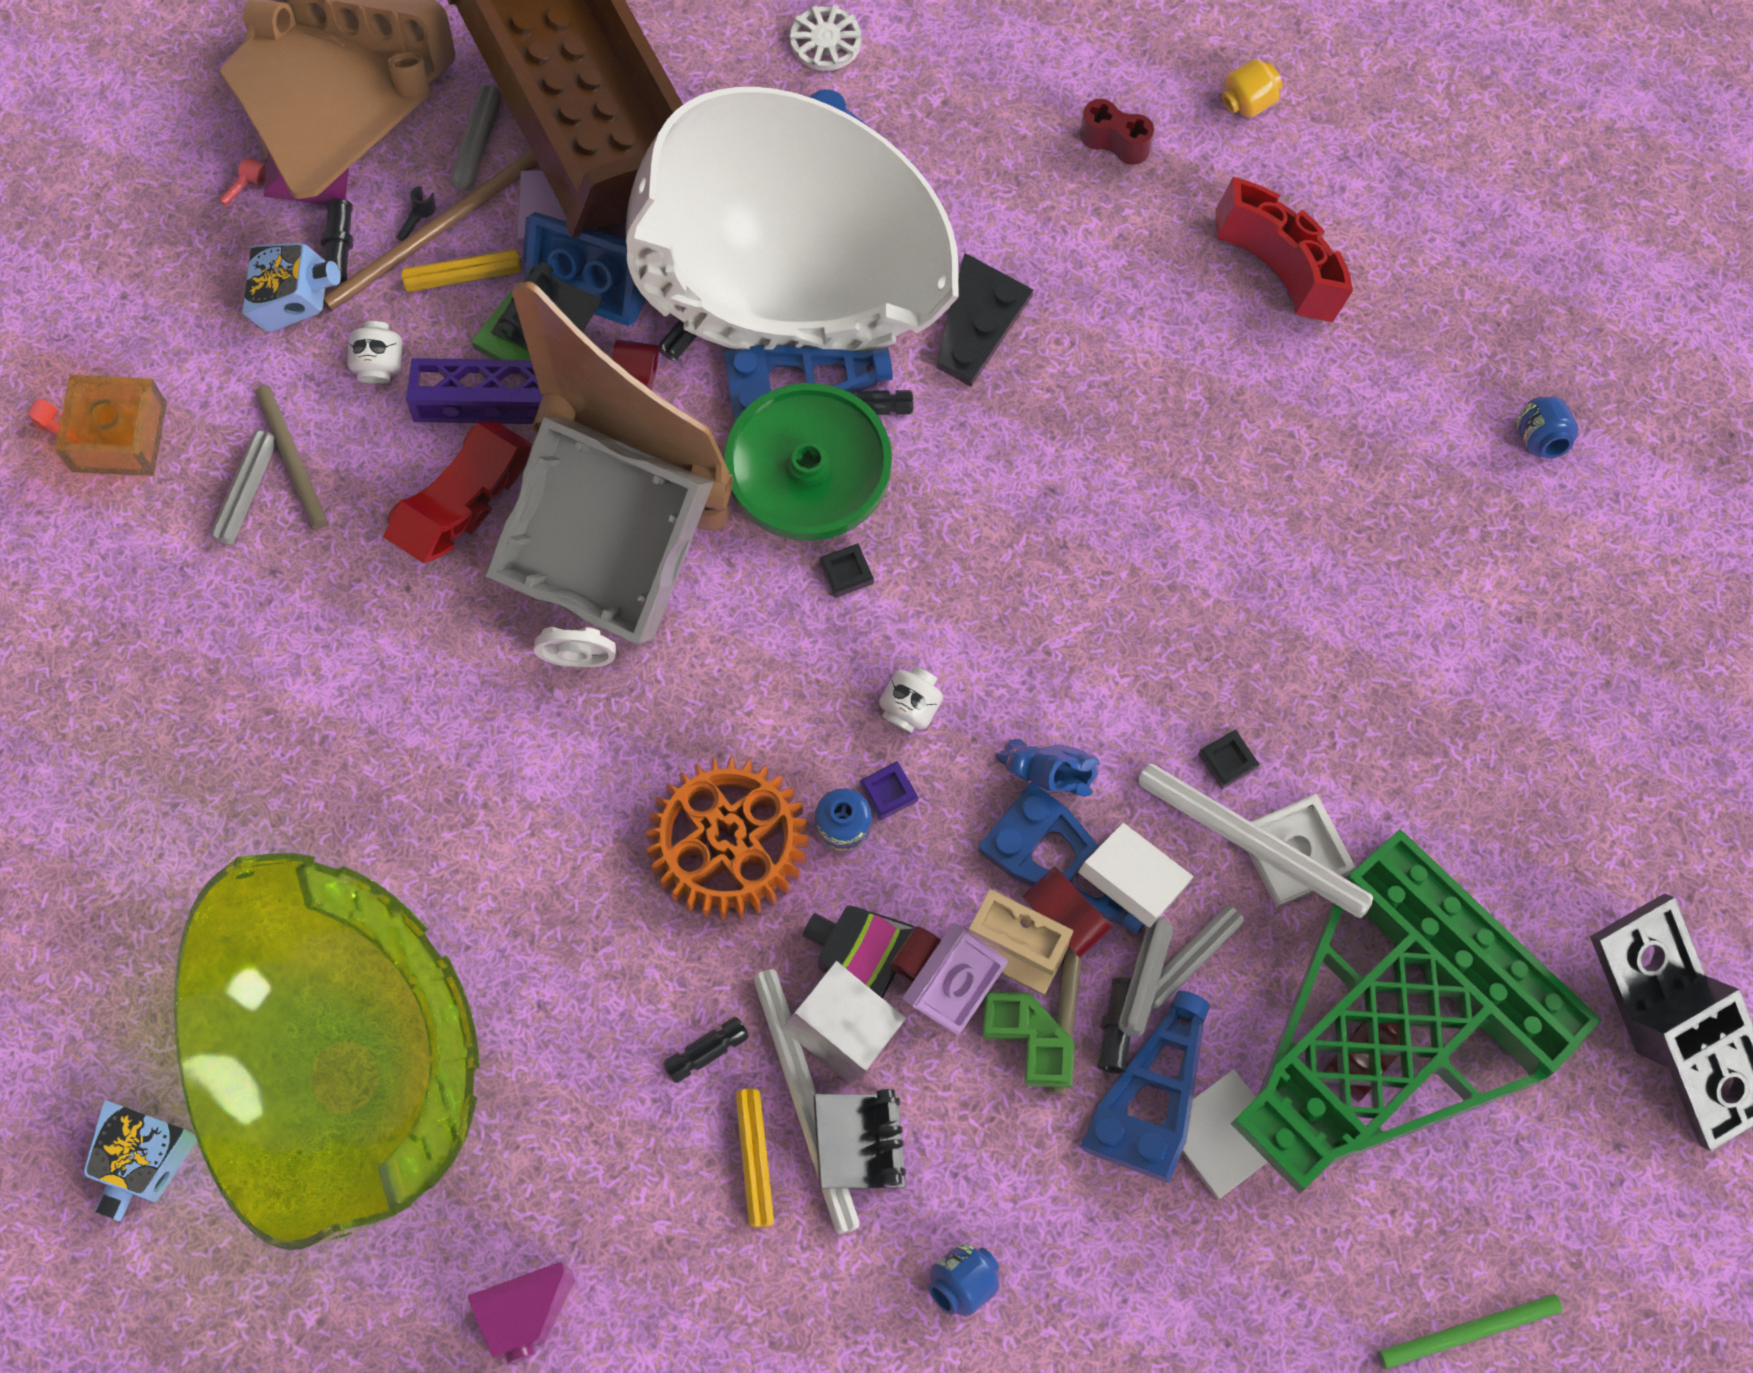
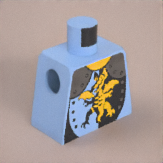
M302 243L251 246L242 314L266 332H273L317 315L323 309L325 288L336 286L340 283V270L335 262H326L311 248Z
M105 1100L84 1168L85 1177L106 1185L94 1212L121 1222L133 1195L156 1203L195 1145L198 1136L186 1129Z

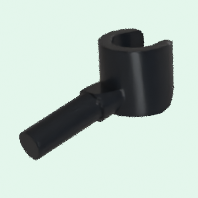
M417 186L411 191L412 210L396 236L397 239L401 241L406 239L421 218H427L435 212L434 193H431L427 200L421 201L423 198L422 187Z

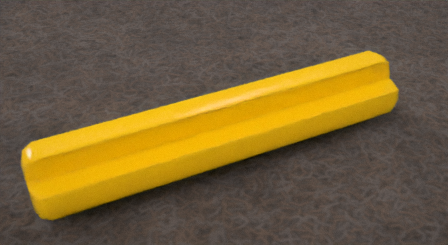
M512 249L408 267L402 270L401 276L405 290L411 292L519 273L521 271V261L518 251Z
M748 1088L737 1091L735 1096L748 1221L752 1228H762L773 1225L774 1215L761 1094L758 1089Z

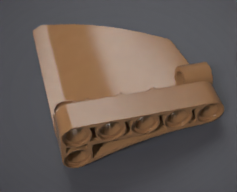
M249 0L244 9V24L247 28L245 42L220 68V73L264 143L291 195L295 199L315 197L323 192L414 108L428 99L431 95L429 85L454 63L455 49L446 10L436 0Z
M532 282L515 284L512 295L542 397L532 425L536 436L543 417L563 416L711 480L714 483L705 507L713 510H703L697 528L707 531L722 528L729 519V499L733 475L730 474L711 430L667 402L625 371L580 331L537 285Z

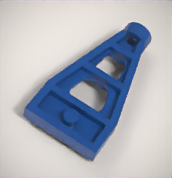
M763 344L750 346V349L724 350L734 423L752 402L771 391L769 373L775 367L798 368L805 374L806 383H815L813 369L816 366L842 365L846 370V379L841 383L831 386L851 391L852 394L877 385V382L893 380L888 347L869 351L776 345L774 349H764ZM869 365H873L874 370L868 372L866 368Z
M1031 782L978 846V852L1012 878L1033 886L1049 870L1037 865L1032 859V853L1049 833H1059L1075 852L1074 862L1066 871L1061 872L1073 884L1072 881L1077 876L1083 863L1099 848V845L1066 806ZM1075 887L1105 919L1121 926L1123 925L1135 935L1145 926L1131 913H1124L1123 907L1106 894L1103 897L1095 898Z
M1177 991L1166 1017L1128 1065L1126 1073H1122L1098 1105L1081 1144L1084 1152L1169 1184L1187 1141L1204 1027L1203 1023L1211 1007L1205 999L1191 992ZM1180 1019L1188 1021L1191 1024L1184 1025L1180 1022ZM1166 1045L1184 1051L1180 1072L1175 1079L1150 1071L1160 1050ZM1145 1086H1152L1169 1094L1167 1118L1161 1125L1157 1126L1127 1114L1129 1103L1138 1091Z

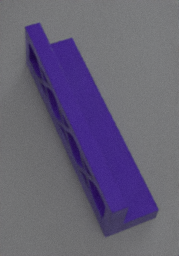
M411 358L406 401L413 422L477 423L497 421L500 424H533L542 397L531 360ZM421 372H437L444 377L435 386H419ZM469 373H480L485 378L476 387H464L459 382ZM509 374H521L526 379L517 388H506L500 382Z

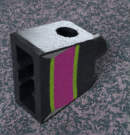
M847 905L837 924L814 913L805 927L803 937L823 947L817 960L820 971L826 974L837 961L883 999L896 975L890 963L915 926Z

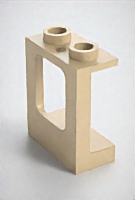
M989 889L969 928L968 934L980 939L1009 960L1001 972L1002 975L1045 996L1065 956L1073 930ZM1020 922L1023 923V924H1025V925H1027V926H1029V927H1027V928L1022 927L1021 924H1020Z

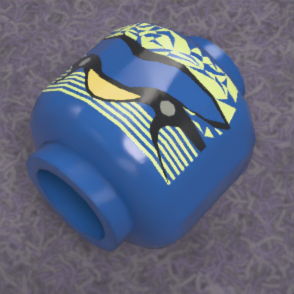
M1537 397L1532 399L1521 410L1517 418V429L1526 448L1532 455L1550 459L1566 454L1572 448L1578 436L1579 427L1571 410L1563 399L1557 397Z
M848 788L835 789L826 793L819 800L815 809V830L820 841L828 848L836 851H851L860 847L868 839L872 829L871 808L868 801L859 792Z
M964 1243L957 1245L931 1267V1283L928 1286L929 1293L935 1303L946 1314L953 1315L956 1313L960 1316H970L997 1294L999 1289V1280L996 1273L999 1270L998 1263L994 1256L985 1248L977 1249L972 1245Z

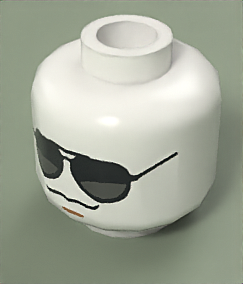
M380 321L364 322V328L356 329L349 334L347 365L349 370L357 375V380L364 383L386 384L390 382V377L400 373L402 339L399 334L389 330V324Z
M917 666L914 667L912 673L905 670L896 671L879 699V705L884 710L882 717L909 733H912L914 728H927L943 701V694L934 686L937 678Z

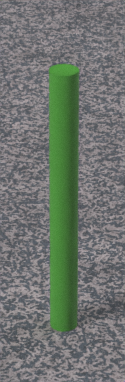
M1552 1294L1379 1350L1378 1355L1383 1368L1386 1370L1562 1313V1305L1558 1296Z

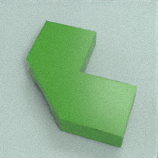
M988 992L985 996L983 1038L988 1040L1027 1041L1025 1084L1027 1086L1073 1088L1075 1042L1068 1033L1049 1015L1031 993Z

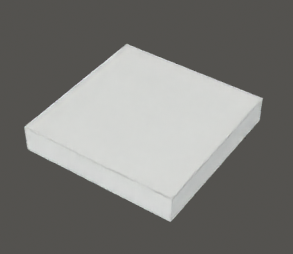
M1317 794L1251 821V823L1345 879L1356 870L1349 853ZM1248 852L1276 908L1314 892Z
M1124 823L1083 863L1078 871L1080 875L1149 928L1194 877Z
M1234 1069L1193 1099L1187 1141L1182 1151V1155L1217 1201L1268 1163L1230 1124L1256 1098Z

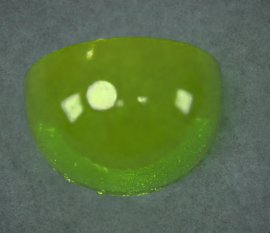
M272 853L236 857L215 874L198 894L184 926L178 952L174 987L175 1039L181 1083L191 1124L203 1158L219 1191L240 1221L261 1240L280 1249L301 1250L337 1241L371 1229L412 1206V1203L441 1180L456 1160L465 1143L472 1123L477 1097L473 1096L475 1070L480 1068V1059L471 1008L459 977L448 956L441 957L424 934L429 929L405 904L375 881L347 867L341 866L339 869H335L314 862V856L297 853Z

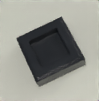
M858 543L819 557V563L835 598L874 584V578Z
M1236 729L1200 749L1198 753L1221 789L1255 771L1260 765Z

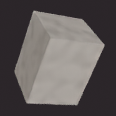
M836 961L782 1029L851 1085L868 1069L905 1021L906 1017Z

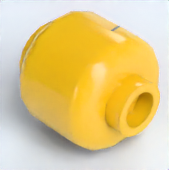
M1251 59L1226 75L1224 80L1226 91L1222 93V99L1232 114L1238 111L1245 118H1253L1278 102L1279 90L1283 87L1281 77L1270 62L1263 63L1261 60Z

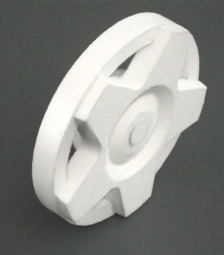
M549 627L543 629L542 633L535 638L534 653L538 658L555 665L600 667L614 661L616 645L615 642L601 636L600 630L593 628L562 630Z

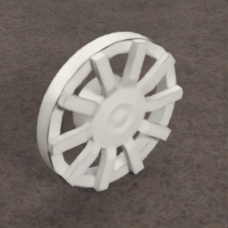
M833 5V7L813 6L812 9L795 18L790 31V45L793 54L802 64L815 70L832 71L845 67L856 58L861 49L862 33L856 17L839 9V6ZM822 16H829L828 22H823ZM836 17L842 20L837 25L834 24ZM815 18L817 25L815 26L809 20ZM847 25H850L853 31H840ZM801 26H804L808 28L811 32L798 31L801 28ZM855 38V43L851 46L841 39ZM796 39H810L811 41L799 47ZM812 48L816 52L814 59L808 57L805 52ZM840 48L848 52L842 58H839L837 55V51ZM822 55H831L833 61H820Z

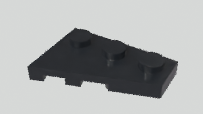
M964 253L958 277L959 297L950 308L937 359V369L972 387L1033 297L1034 289Z

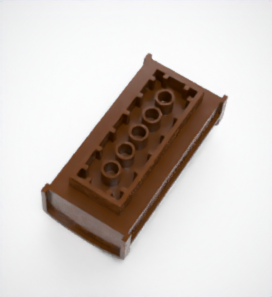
M447 0L449 5H456L567 217L565 226L571 238L579 237L582 229L626 223L629 199L641 162L666 120L683 105L625 0Z

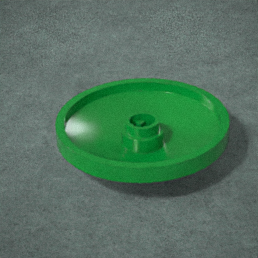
M819 383L787 385L772 390L752 402L734 423L727 439L724 455L726 466L730 474L733 475L731 494L741 511L762 529L783 538L801 541L829 539L859 526L876 510L884 498L889 486L892 469L890 440L877 414L864 401L852 393L831 385Z

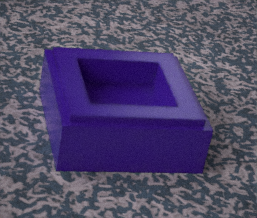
M898 761L859 780V785L880 821L919 800L917 793Z

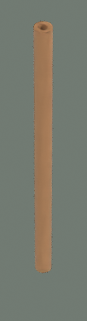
M532 150L324 296L323 303L332 312L521 177V171H530L539 163Z

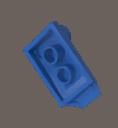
M538 212L526 216L523 260L526 264L525 278L532 266H538L540 262H544L554 270L551 275L552 277L602 299L594 315L626 326H630L637 321L646 298L638 290L628 268L626 235L619 238L589 228L582 229L579 237L571 238L565 226L567 221Z

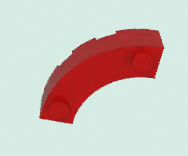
M1233 177L1215 210L1217 239L1246 249L1270 266L1288 289L1294 304L1295 315L1334 322L1353 292L1351 277L1340 251H1332L1331 247L1322 237L1325 230L1304 210L1296 213L1278 201L1281 196L1280 194L1256 183Z
M497 421L477 422L467 432L463 442L464 446L444 472L425 489L412 497L400 500L391 509L387 518L389 525L383 537L422 563L433 561L452 551L455 547V543L452 541L462 534L463 531L472 535L492 511V507L488 505V502L497 497L504 488L509 490L518 479L527 464L532 443Z

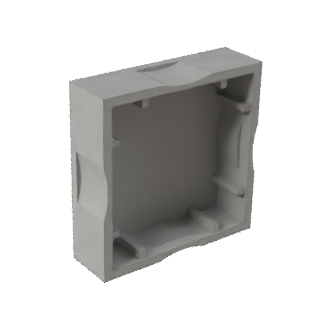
M563 416L543 417L523 472L519 498L504 524L486 577L537 600L561 605L577 614L584 621L633 643L641 644L652 640L660 625L714 482Z

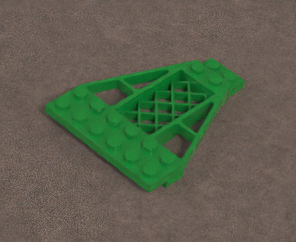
M1401 829L1347 877L1348 881L1373 896L1372 905L1365 915L1393 942V950L1368 975L1358 974L1329 946L1343 908L1332 903L1258 1095L1230 1123L1299 1194L1329 1165L1541 1084L1563 1065L1582 1044L1581 1042L1602 1021ZM1323 962L1347 985L1348 994L1302 1040L1294 1043L1292 1041ZM1392 964L1394 965L1395 982L1376 981ZM1405 964H1416L1424 971L1426 985L1406 983ZM1364 992L1366 1012L1346 1010ZM1375 992L1396 993L1397 1014L1378 1013ZM1407 994L1426 995L1429 1016L1409 1015ZM1439 996L1450 997L1459 1005L1460 1018L1440 1017ZM1335 1021L1336 1041L1316 1040ZM1346 1021L1366 1022L1368 1043L1347 1042ZM1378 1023L1398 1025L1400 1045L1379 1044ZM1410 1025L1430 1027L1431 1047L1411 1046ZM1441 1027L1460 1029L1443 1046ZM1476 1028H1481L1528 1072V1076L1481 1094L1450 1064L1449 1056ZM1304 1051L1306 1065L1298 1058ZM1316 1051L1337 1052L1338 1073L1317 1072ZM1348 1053L1369 1054L1370 1075L1349 1074ZM1380 1055L1401 1056L1402 1077L1382 1076ZM1412 1057L1431 1058L1414 1076ZM1431 1074L1441 1077L1464 1100L1383 1132L1380 1128ZM1324 1083L1339 1084L1340 1099ZM1350 1085L1371 1086L1373 1108L1351 1107ZM1382 1087L1402 1088L1384 1106ZM1359 1118L1372 1119L1367 1125H1365Z

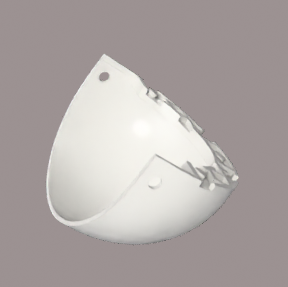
M733 87L702 94L682 105L666 120L647 150L638 169L629 199L626 220L627 264L631 277L640 293L664 317L671 313L684 322V330L713 343L732 349H750V346L763 344L764 349H774L776 345L854 351L880 349L896 343V336L908 330H913L915 333L924 330L934 323L959 297L958 254L953 229L939 198L917 168L884 137L845 112L813 98L793 92L763 87Z

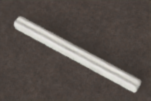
M1148 764L1141 772L1139 785L1352 915L1362 918L1371 907L1373 896L1367 891L1158 766Z
M774 969L765 970L754 975V984L819 1179L813 1095L817 1093L801 1044L782 1029L791 1017L777 972ZM822 1189L835 1232L837 1234H845L856 1230L859 1227V1220L849 1190Z

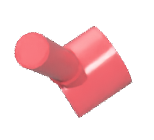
M253 158L243 159L238 168L239 176L219 198V201L227 206L249 182L262 186L265 182L267 170L264 168V163Z
M37 398L28 411L34 426L54 433L73 449L79 443V440L57 422L53 421L58 413L57 408L49 402Z

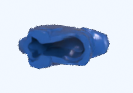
M1014 739L1008 743L1006 750L995 753L997 760L1006 765V768L1012 774L1025 781H1031L1045 790L1069 792L1082 797L1090 796L1093 793L1090 785L1098 775L1096 765H1100V762L1096 756L1089 755L1083 750L1064 745L1038 748L1036 746H1027L1021 739Z

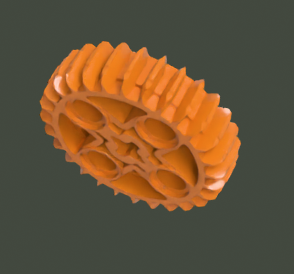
M733 757L729 758L727 769H720L715 758L711 760V771L704 772L699 763H696L694 765L696 777L690 779L684 772L680 771L679 777L682 786L679 789L670 783L666 784L670 800L656 797V806L663 813H649L648 818L651 825L658 827L646 830L647 840L656 843L648 846L646 849L650 859H658L651 864L653 874L665 873L659 879L662 889L665 890L675 885L671 892L672 900L675 902L687 895L686 909L689 912H692L698 903H702V912L705 918L709 917L713 907H718L723 921L727 919L729 908H735L739 918L743 919L745 906L751 904L757 914H760V900L764 897L773 906L777 904L774 892L776 888L789 894L790 885L785 879L786 876L796 880L799 879L800 870L793 863H806L807 854L797 849L809 846L808 835L800 834V832L807 830L808 821L806 818H796L803 814V805L801 802L789 804L795 797V791L792 787L780 792L783 786L781 775L776 776L770 782L767 781L769 772L766 765L756 775L753 774L752 762L749 759L744 764L742 770L736 769ZM741 787L751 790V792L731 806L718 788ZM700 797H707L714 802L706 811L698 812L691 808L692 803ZM761 806H768L775 810V814L768 820H758L752 816L755 809ZM680 812H683L694 832L682 841H679L672 848L674 825ZM746 826H747L748 830L751 832V833L749 834V842H750V847H749V848H748V836H747ZM783 828L784 840L782 851L777 863L773 864L770 856L761 844ZM719 830L723 833L726 832L729 836L735 835L737 846L730 844L727 840L721 841ZM707 839H708V844H709L710 851H711L712 855L715 857V858L712 859V860H711V857H710V853H709V851H708V848H707V846L705 845L706 842H707ZM689 856H697L703 860L702 866L695 871L687 872L680 868L681 862ZM750 865H759L765 869L764 875L760 879L753 881L745 879L742 876V872ZM725 871L738 890L716 891L705 888L702 885Z

